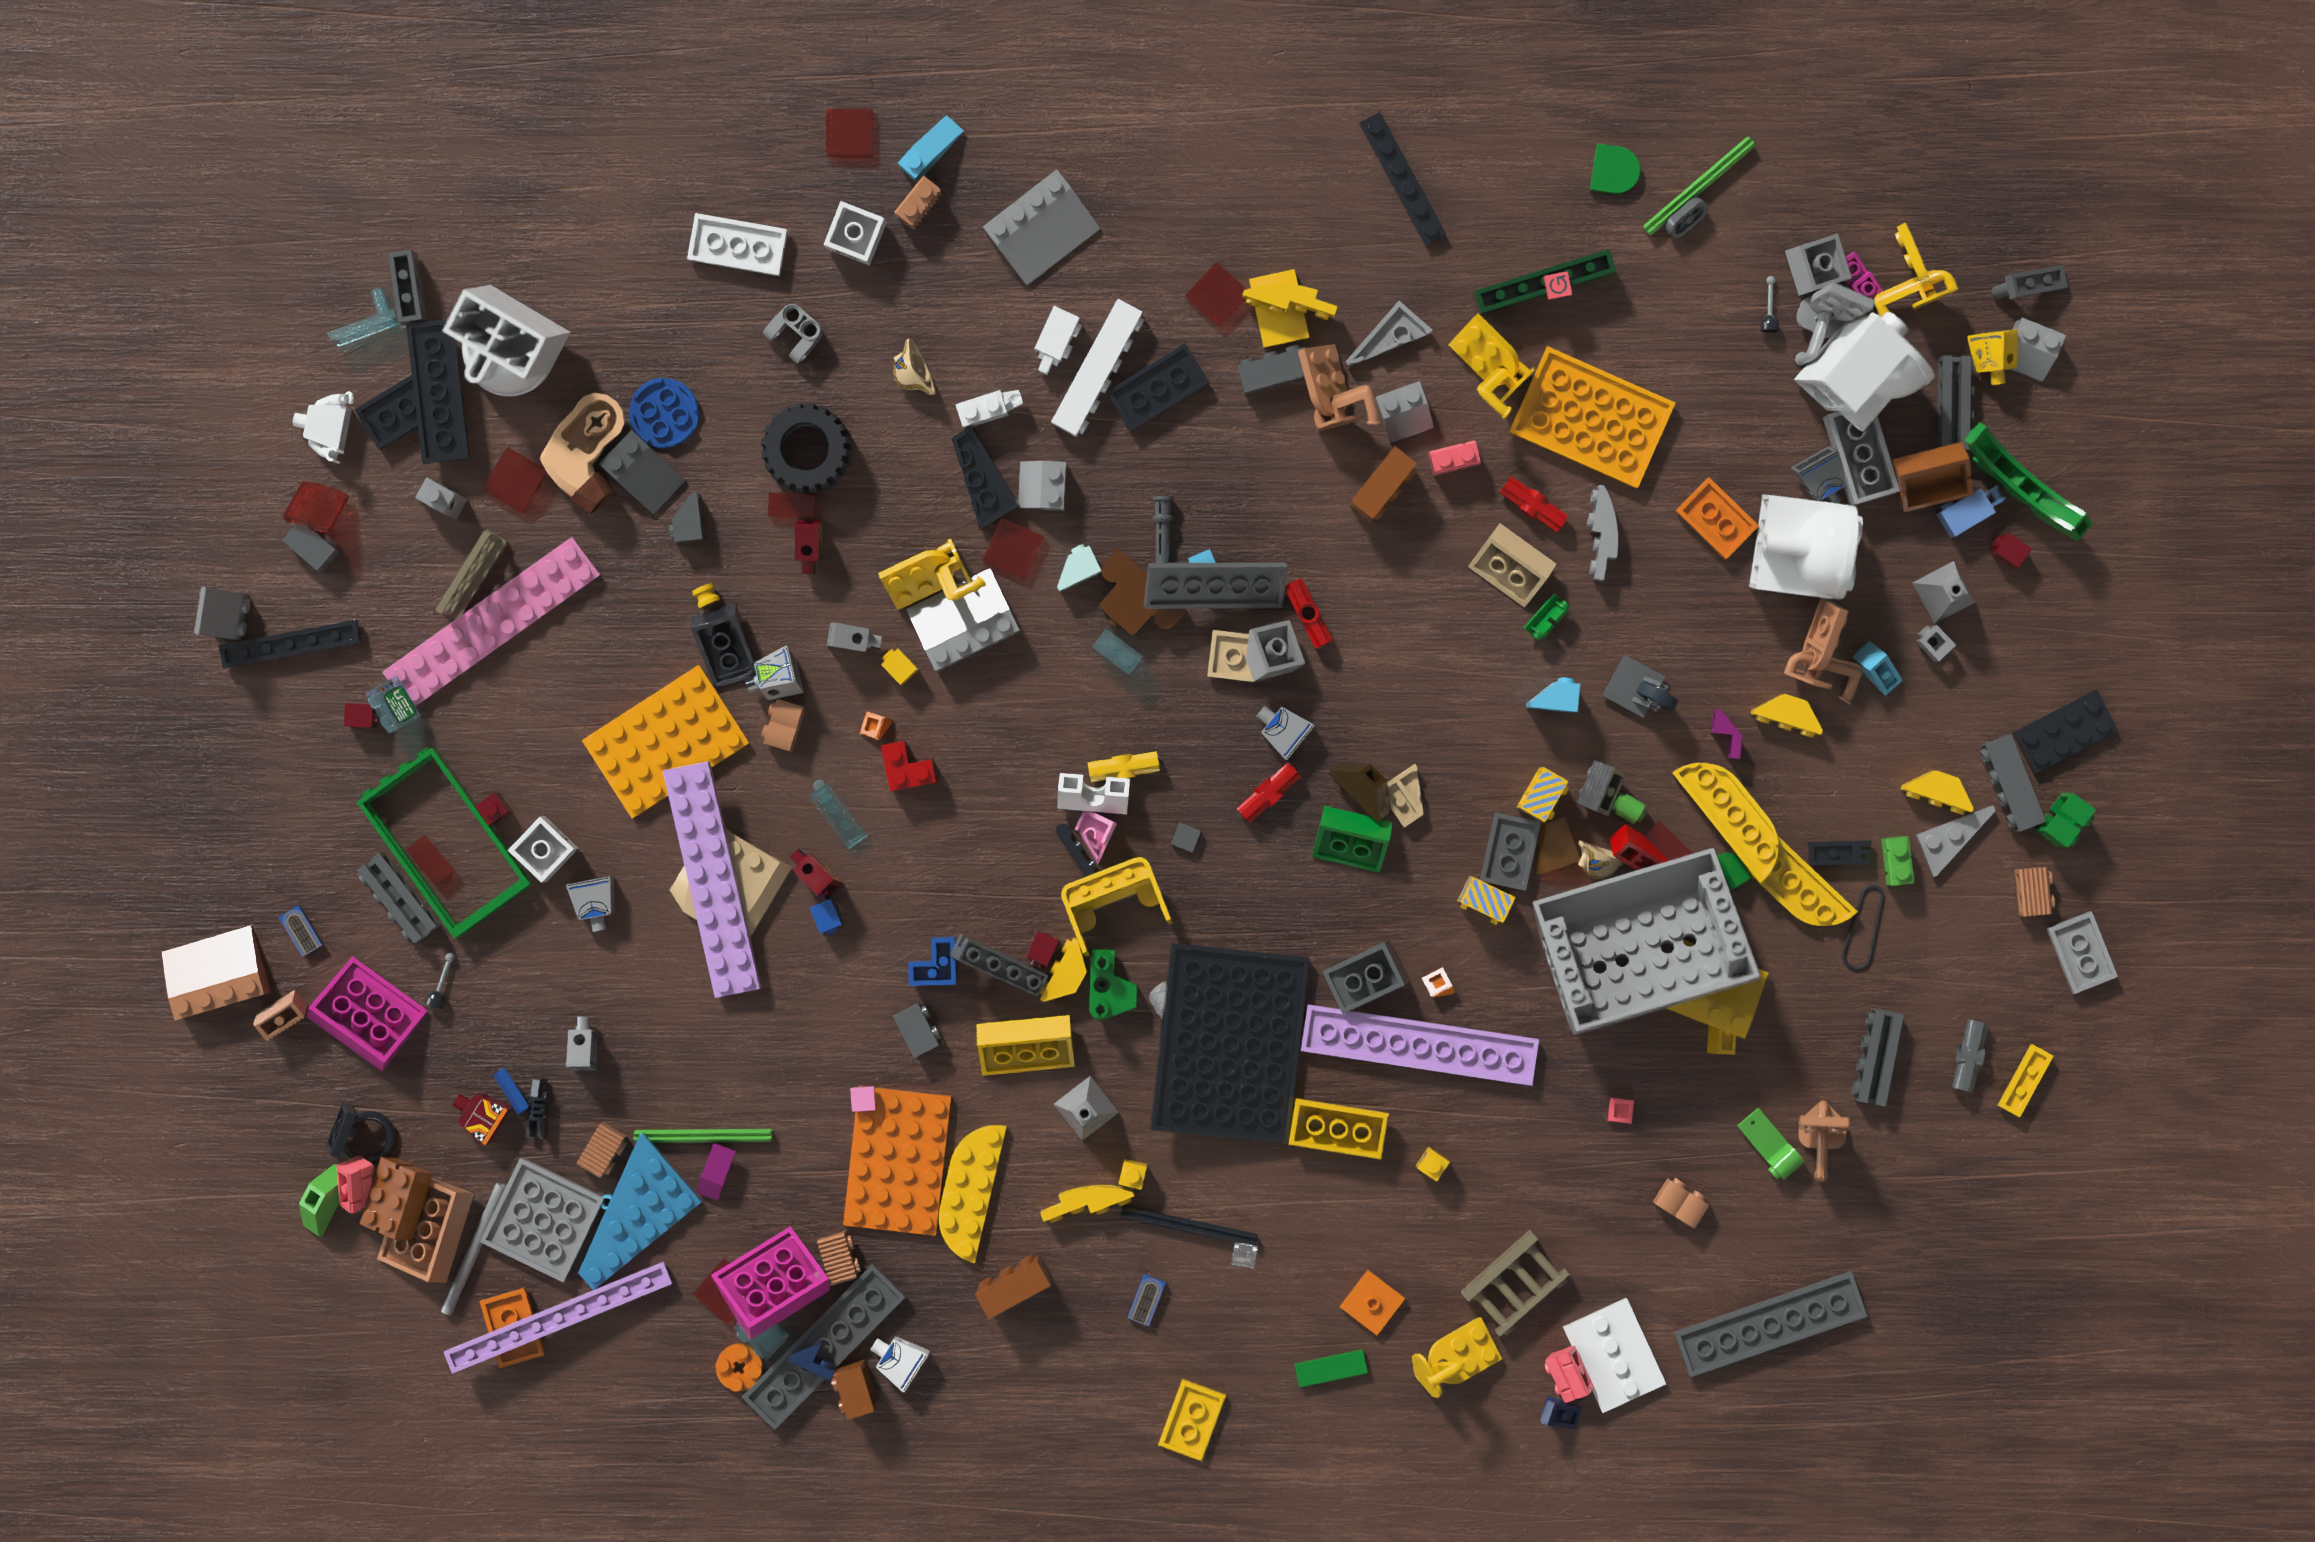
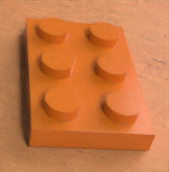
M1709 477L1675 510L1725 560L1759 526Z
M526 1287L479 1301L488 1332L534 1315ZM539 1338L496 1356L499 1368L543 1356L546 1353L542 1340Z

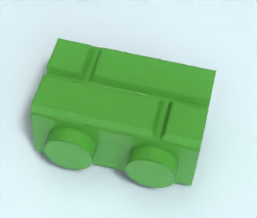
M1909 836L1882 838L1884 871L1887 872L1885 875L1886 885L1894 886L1914 883Z

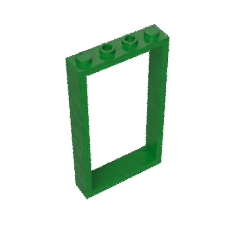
M426 747L416 754L418 758L413 762L408 760L398 767L399 772L391 776L389 774L379 781L381 785L374 790L369 788L360 795L361 799L356 803L455 939L464 935L525 891L534 882L519 861L508 851L509 847L493 825L486 823L475 807L477 803L437 748L429 749ZM433 759L520 879L459 924L452 917L372 805L374 801Z

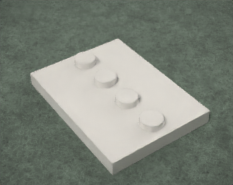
M1627 1298L1563 1326L1571 1346L1574 1345L1590 1377L1594 1386L1592 1392L1602 1413L1666 1384Z

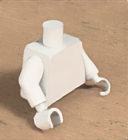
M350 391L345 394L330 395L317 400L315 405H309L307 415L295 413L293 417V426L304 428L303 437L308 439L309 446L319 456L336 464H340L337 461L338 454H344L352 408L342 405L353 403L354 395Z

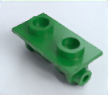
M1553 593L1523 628L1533 639L1537 641L1545 639L1554 628L1551 622L1554 620L1558 623L1569 612L1570 605L1564 600L1562 601L1556 593Z

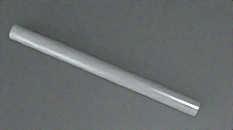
M496 1183L442 1307L441 1312L446 1315L452 1316L482 1247L483 1243L480 1240L506 1188L503 1184Z

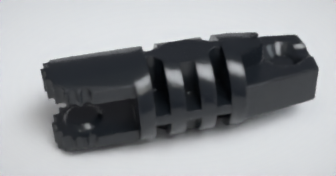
M535 1078L532 1080V1087L528 1097L526 1137L534 1138L537 1128L539 1139H546L547 1115L549 1111L548 1079Z

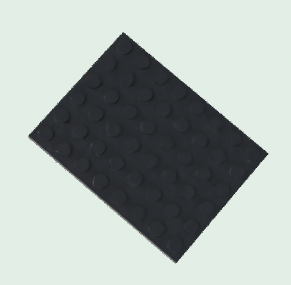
M1171 943L1150 1130L1289 1143L1309 957Z

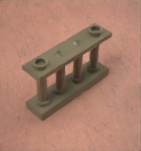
M1531 1230L1527 1231L1460 1291L1468 1302L1471 1299L1477 1300L1499 1324L1495 1329L1499 1337L1502 1334L1506 1336L1516 1327L1514 1324L1555 1287L1557 1289L1561 1288L1568 1281L1566 1277L1570 1275L1565 1268L1558 1272L1536 1248L1537 1244L1535 1242L1538 1238ZM1524 1252L1526 1254L1529 1253L1552 1278L1542 1288L1518 1263V1257ZM1506 1268L1512 1269L1534 1293L1525 1303L1501 1279L1502 1275L1500 1273ZM1489 1283L1491 1285L1494 1284L1517 1309L1507 1319L1483 1294L1485 1292L1483 1288Z

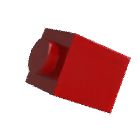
M1626 824L1610 838L1613 856L1635 870L1670 861L1643 834Z

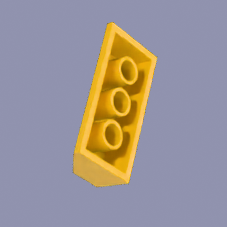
M1070 1015L977 1024V1047L982 1076L1075 1067Z

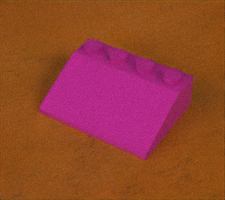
M352 956L308 1008L307 1018L380 1071H383L402 1048L428 1010Z
M791 1226L711 1275L733 1315L750 1340L830 1291L829 1278Z

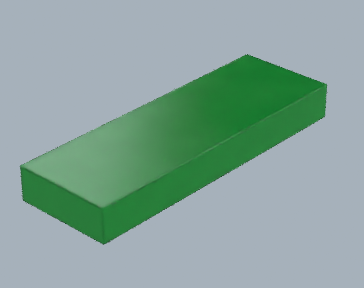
M1363 1349L1294 1363L1299 1388L1368 1373Z

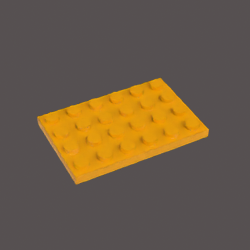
M1547 346L1509 433L1637 489L1675 406V402Z
M700 665L694 667L582 740L632 819L668 797L663 774L664 770L710 761L711 768L750 744Z

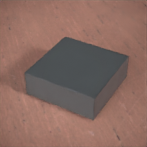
M1179 822L1171 844L1193 852L1201 831Z

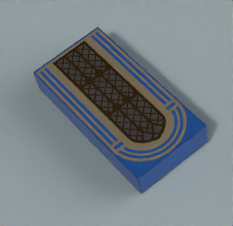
M301 905L278 917L302 957L307 956L324 945Z
M1144 1274L1127 1318L1149 1326L1166 1282Z

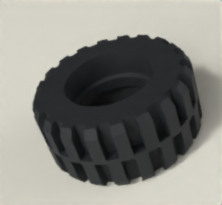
M813 403L794 404L793 407L782 409L779 415L775 414L771 418L772 422L770 425H766L764 430L765 436L761 439L763 447L761 452L762 459L772 478L785 488L796 493H821L830 486L834 487L837 481L845 476L847 473L846 469L850 466L852 460L850 457L851 453H853V446L851 445L850 434L844 423L827 408ZM802 427H812L821 431L825 435L829 446L828 455L824 463L818 468L809 471L800 470L792 466L785 453L787 439L795 430Z

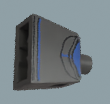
M1828 446L1791 467L1794 475L1812 498L1817 501L1825 499L1828 503H1840L1841 499L1837 491L1846 486V479L1837 450Z

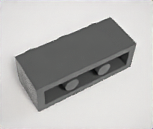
M413 250L388 253L398 323L406 326V324L427 322L418 254Z
M1299 345L1286 348L1285 353L1277 355V352L1273 351L1264 354V358L1255 361L1254 357L1240 361L1241 365L1237 366L1244 395L1305 379L1298 351L1305 347L1300 348Z

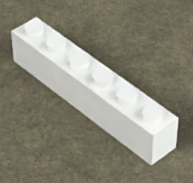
M1117 299L1052 419V425L1076 438L1079 433L1083 435L1089 424L1086 421L1090 412L1094 414L1100 404V401L1097 400L1100 393H1106L1111 384V381L1108 379L1112 371L1116 373L1122 363V360L1119 359L1123 351L1128 352L1133 343L1131 336L1134 330L1139 332L1144 323V319L1141 318L1143 316L1142 311Z

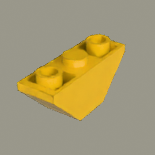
M1781 694L1751 710V715L1756 716V721L1766 724L1774 721L1779 723L1778 727L1791 731L1793 727L1801 730L1800 734L1814 738L1815 734L1821 735L1823 731L1808 701L1787 694Z
M1930 771L1903 784L1901 790L1906 791V796L1917 800L1920 799V796L1929 799L1928 804L1942 807L1943 804L1950 806V811L1964 815L1965 812L1973 811V806L1960 779L1939 771Z
M1074 937L1072 942L1067 939L1061 950L1064 953L1061 962L1055 961L1050 970L1053 976L1049 982H1045L1040 992L1042 994L1041 1001L1045 1002L1076 993L1087 973V967L1077 938Z

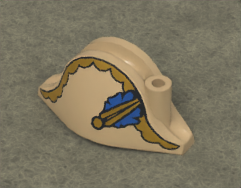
M907 339L903 352L894 357L896 362L893 370L895 381L903 389L922 390L929 395L936 394L932 377L924 358L913 339Z
M1579 841L1582 856L1578 865L1591 877L1597 880L1607 879L1620 866L1625 864L1615 858L1611 850Z

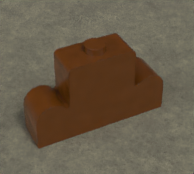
M1118 548L1102 566L1103 578L1107 582L1117 583V585L1102 600L1099 607L1110 617L1107 621L1117 630L1122 627L1128 634L1135 636L1152 616H1154L1155 624L1160 629L1169 630L1188 612L1187 609H1145L1144 597L1147 574Z

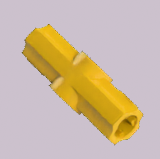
M1157 751L1138 755L1115 756L1112 759L1088 763L1091 782L1106 780L1107 777L1131 778L1139 774L1160 771Z

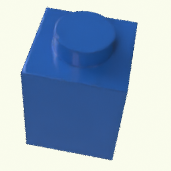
M833 898L809 908L819 933L826 932L828 936L840 931L839 926L844 923Z

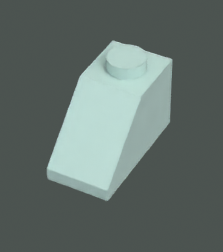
M1082 544L1071 550L1072 554L1068 555L1057 586L1059 592L1101 573V569L1090 546L1085 547Z

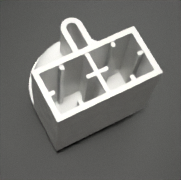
M491 285L464 289L443 329V332L462 342L466 378L472 383H478L487 391L501 396L522 395L537 388L547 378L571 333Z
M1886 312L1882 318L1875 313H1871L1869 316H1859L1852 321L1844 322L1820 349L1818 357L1809 362L1794 380L1827 411H1839L1852 425L1863 432L1891 399L1906 397L1918 391L1924 385H1928L1934 378V372L1926 360L1903 338L1908 332L1906 325L1893 314Z
M1763 494L1749 587L1842 600L1847 591H1852L1856 575V565L1854 563L1856 548L1860 542L1863 527V518L1858 516L1856 507Z

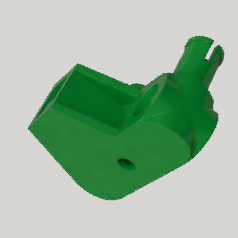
M1091 949L1089 1009L1091 1015L1098 1020H1105L1137 1006V985L1114 974L1115 950ZM1104 981L1106 985L1104 987H1100L1099 982Z

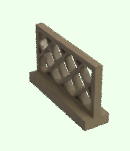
M488 529L484 530L435 611L455 619L463 615L505 549L508 541Z

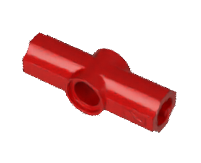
M1512 476L1499 492L1509 501L1519 506V509L1524 514L1534 520H1539L1556 533L1568 518L1566 513L1549 503V500L1544 495L1534 489H1529Z
M1300 578L1286 585L1285 591L1314 649L1333 641L1303 579ZM1306 607L1312 608L1315 612V616L1311 620H1306L1302 616V610Z
M1287 762L1271 778L1268 777L1254 790V793L1239 805L1237 810L1251 823L1267 807L1270 808L1284 795V792L1299 780L1301 775Z

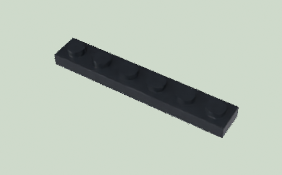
M1378 112L1361 121L1359 125L1425 247L1445 237L1446 233L1382 114Z
M350 620L219 645L222 667L226 669L362 643L358 620Z

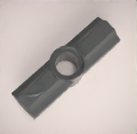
M1970 1019L1967 1020L1963 1041L1959 1044L1956 1053L1957 1067L1952 1084L1953 1088L1973 1092L1978 1069L1981 1068L1985 1057V1049L1983 1047L1989 1024Z

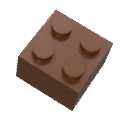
M865 1359L837 1368L834 1378H832V1385L834 1391L840 1394L841 1401H838L841 1414H846L847 1420L874 1412L879 1403Z

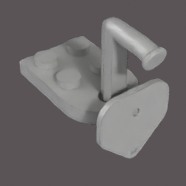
M1834 282L1817 291L1811 297L1804 299L1800 304L1796 319L1799 326L1812 332L1813 336L1807 352H1801L1796 355L1795 362L1797 365L1805 366L1815 360L1819 355L1824 338L1830 339L1842 325L1843 321H1852L1872 310L1875 300Z

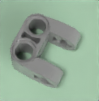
M789 304L772 319L762 334L772 342L787 326L793 329L802 339L791 351L789 357L797 364H800L821 339L823 331L820 325L799 306ZM793 310L798 311L799 318L794 322L788 321L789 312ZM811 325L817 328L816 334L812 337L806 336V328Z

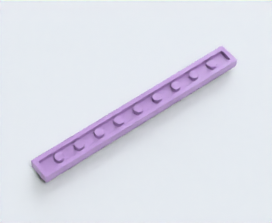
M663 1261L445 1350L444 1355L453 1374L672 1284V1280Z

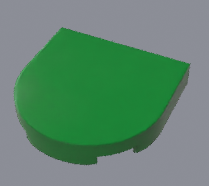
M1597 143L1589 191L1622 194L1630 190L1636 184L1640 175V164L1635 154L1624 147Z

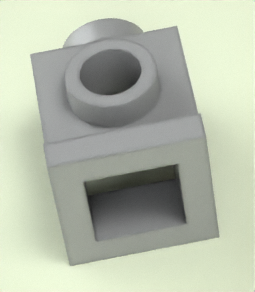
M1927 625L1917 634L1920 637L1916 641L1917 644L1934 662L1940 661L1956 646L1937 625H1933L1931 628ZM1930 638L1936 640V644L1933 647L1929 644Z

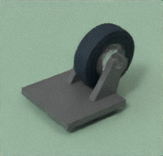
M1623 655L1602 695L1644 718L1648 710L1658 712L1661 707L1668 711H1674L1678 704V700L1668 694L1670 687L1663 684L1666 676L1626 655Z

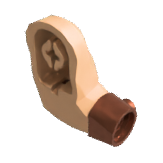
M599 393L586 395L577 403L575 408L557 426L540 457L546 472L558 487L572 497L571 500L589 514L598 510L614 491L599 472H595L593 465L602 456L605 447L620 434L624 425L623 411L617 401L608 395Z

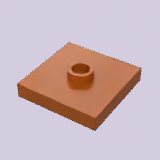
M1367 1269L1342 1302L1340 1308L1374 1334L1378 1335L1405 1300V1297Z

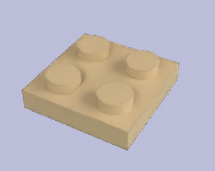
M1213 630L1207 677L1254 682L1246 661L1249 634Z

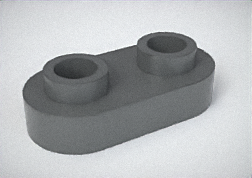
M1700 198L1689 200L1668 219L1666 231L1674 238H1680L1705 217L1708 211L1707 203Z

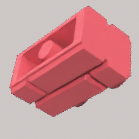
M1475 440L1465 444L1433 450L1428 453L1433 476L1478 466L1481 463Z
M355 1156L348 1159L349 1161L337 1164L339 1205L353 1214L365 1208L373 1183L372 1174H374V1167L371 1162L361 1156Z
M1574 1345L1553 1352L1546 1358V1372L1549 1376L1553 1377L1556 1383L1555 1391L1559 1397L1563 1398L1564 1403L1587 1396L1594 1389Z

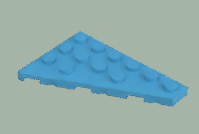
M644 1132L639 1135L578 1272L593 1290L702 1202L701 1198Z

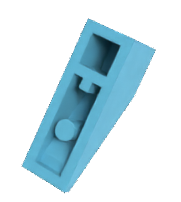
M946 115L898 162L900 168L918 183L960 137L964 130Z

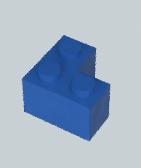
M957 936L931 938L932 960L908 962L909 986L956 985L958 983L957 960L950 955L957 941Z

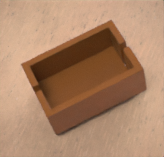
M1962 442L1892 459L1893 469L1900 489L1899 492H1896L1903 512L1973 495L1970 458Z
M1395 446L1352 499L1349 506L1369 522L1374 518L1378 521L1387 510L1385 506L1387 501L1393 502L1402 491L1399 487L1402 482L1408 484L1417 471L1414 467L1417 463Z
M381 1157L360 1225L374 1231H379V1233L394 1240H412L433 1173L399 1158Z
M1031 1254L1023 1258L1019 1266L1013 1268L1011 1265L1001 1270L998 1275L999 1277L995 1279L988 1277L979 1283L980 1285L975 1295L988 1320L1051 1286L1052 1277L1040 1255L1034 1257Z

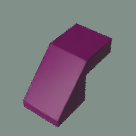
M1713 710L1711 733L1729 735L1727 758L1740 759L1742 734L1722 710Z
M715 1143L713 1144L697 1189L698 1194L717 1201L719 1200L736 1151Z

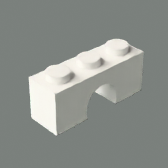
M1060 773L1057 809L1127 814L1130 779L1107 777L1104 786L1094 788L1084 783L1083 775Z

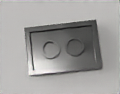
M1494 812L1480 881L1526 891L1541 822Z

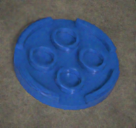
M657 378L644 383L634 393L629 409V420L634 432L647 444L657 448H672L687 441L696 430L699 422V405L695 395L683 383L669 378Z

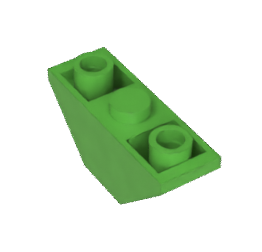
M333 1164L309 1183L299 1203L303 1226L319 1237L323 1236L339 1204L337 1164Z

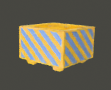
M1539 767L1516 808L1540 822H1545L1547 819L1551 820L1555 814L1552 809L1560 795H1566L1569 787L1566 786L1569 781L1545 767Z
M1469 876L1457 901L1461 902L1460 908L1466 910L1467 906L1492 917L1490 922L1497 925L1498 921L1504 922L1515 897Z

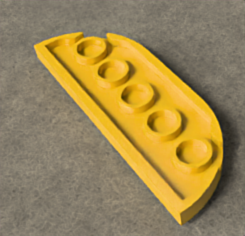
M1709 763L1688 764L1672 772L1760 883L1763 882L1771 873L1776 863L1779 847L1778 837L1768 816L1740 781L1728 770Z
M1778 837L1777 860L1768 877L1760 883L1749 870L1753 878L1794 917L1805 923L1816 926L1836 925L1848 920L1858 912L1780 837Z
M988 1125L971 1132L958 1144L950 1161L939 1210V1226L949 1248L959 1257L975 1263L1006 1132L1007 1126Z

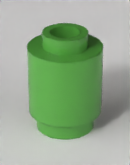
M1620 792L1613 803V807H1611L1614 810V814L1633 825L1636 821L1640 823L1647 812L1644 809V803L1627 793L1622 794Z

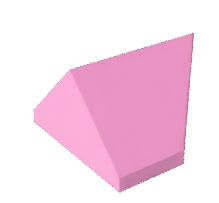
M1083 811L1075 830L1081 835L1098 865L1117 823L1092 811Z

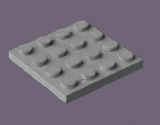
M521 1157L480 1242L561 1282H565L604 1198Z

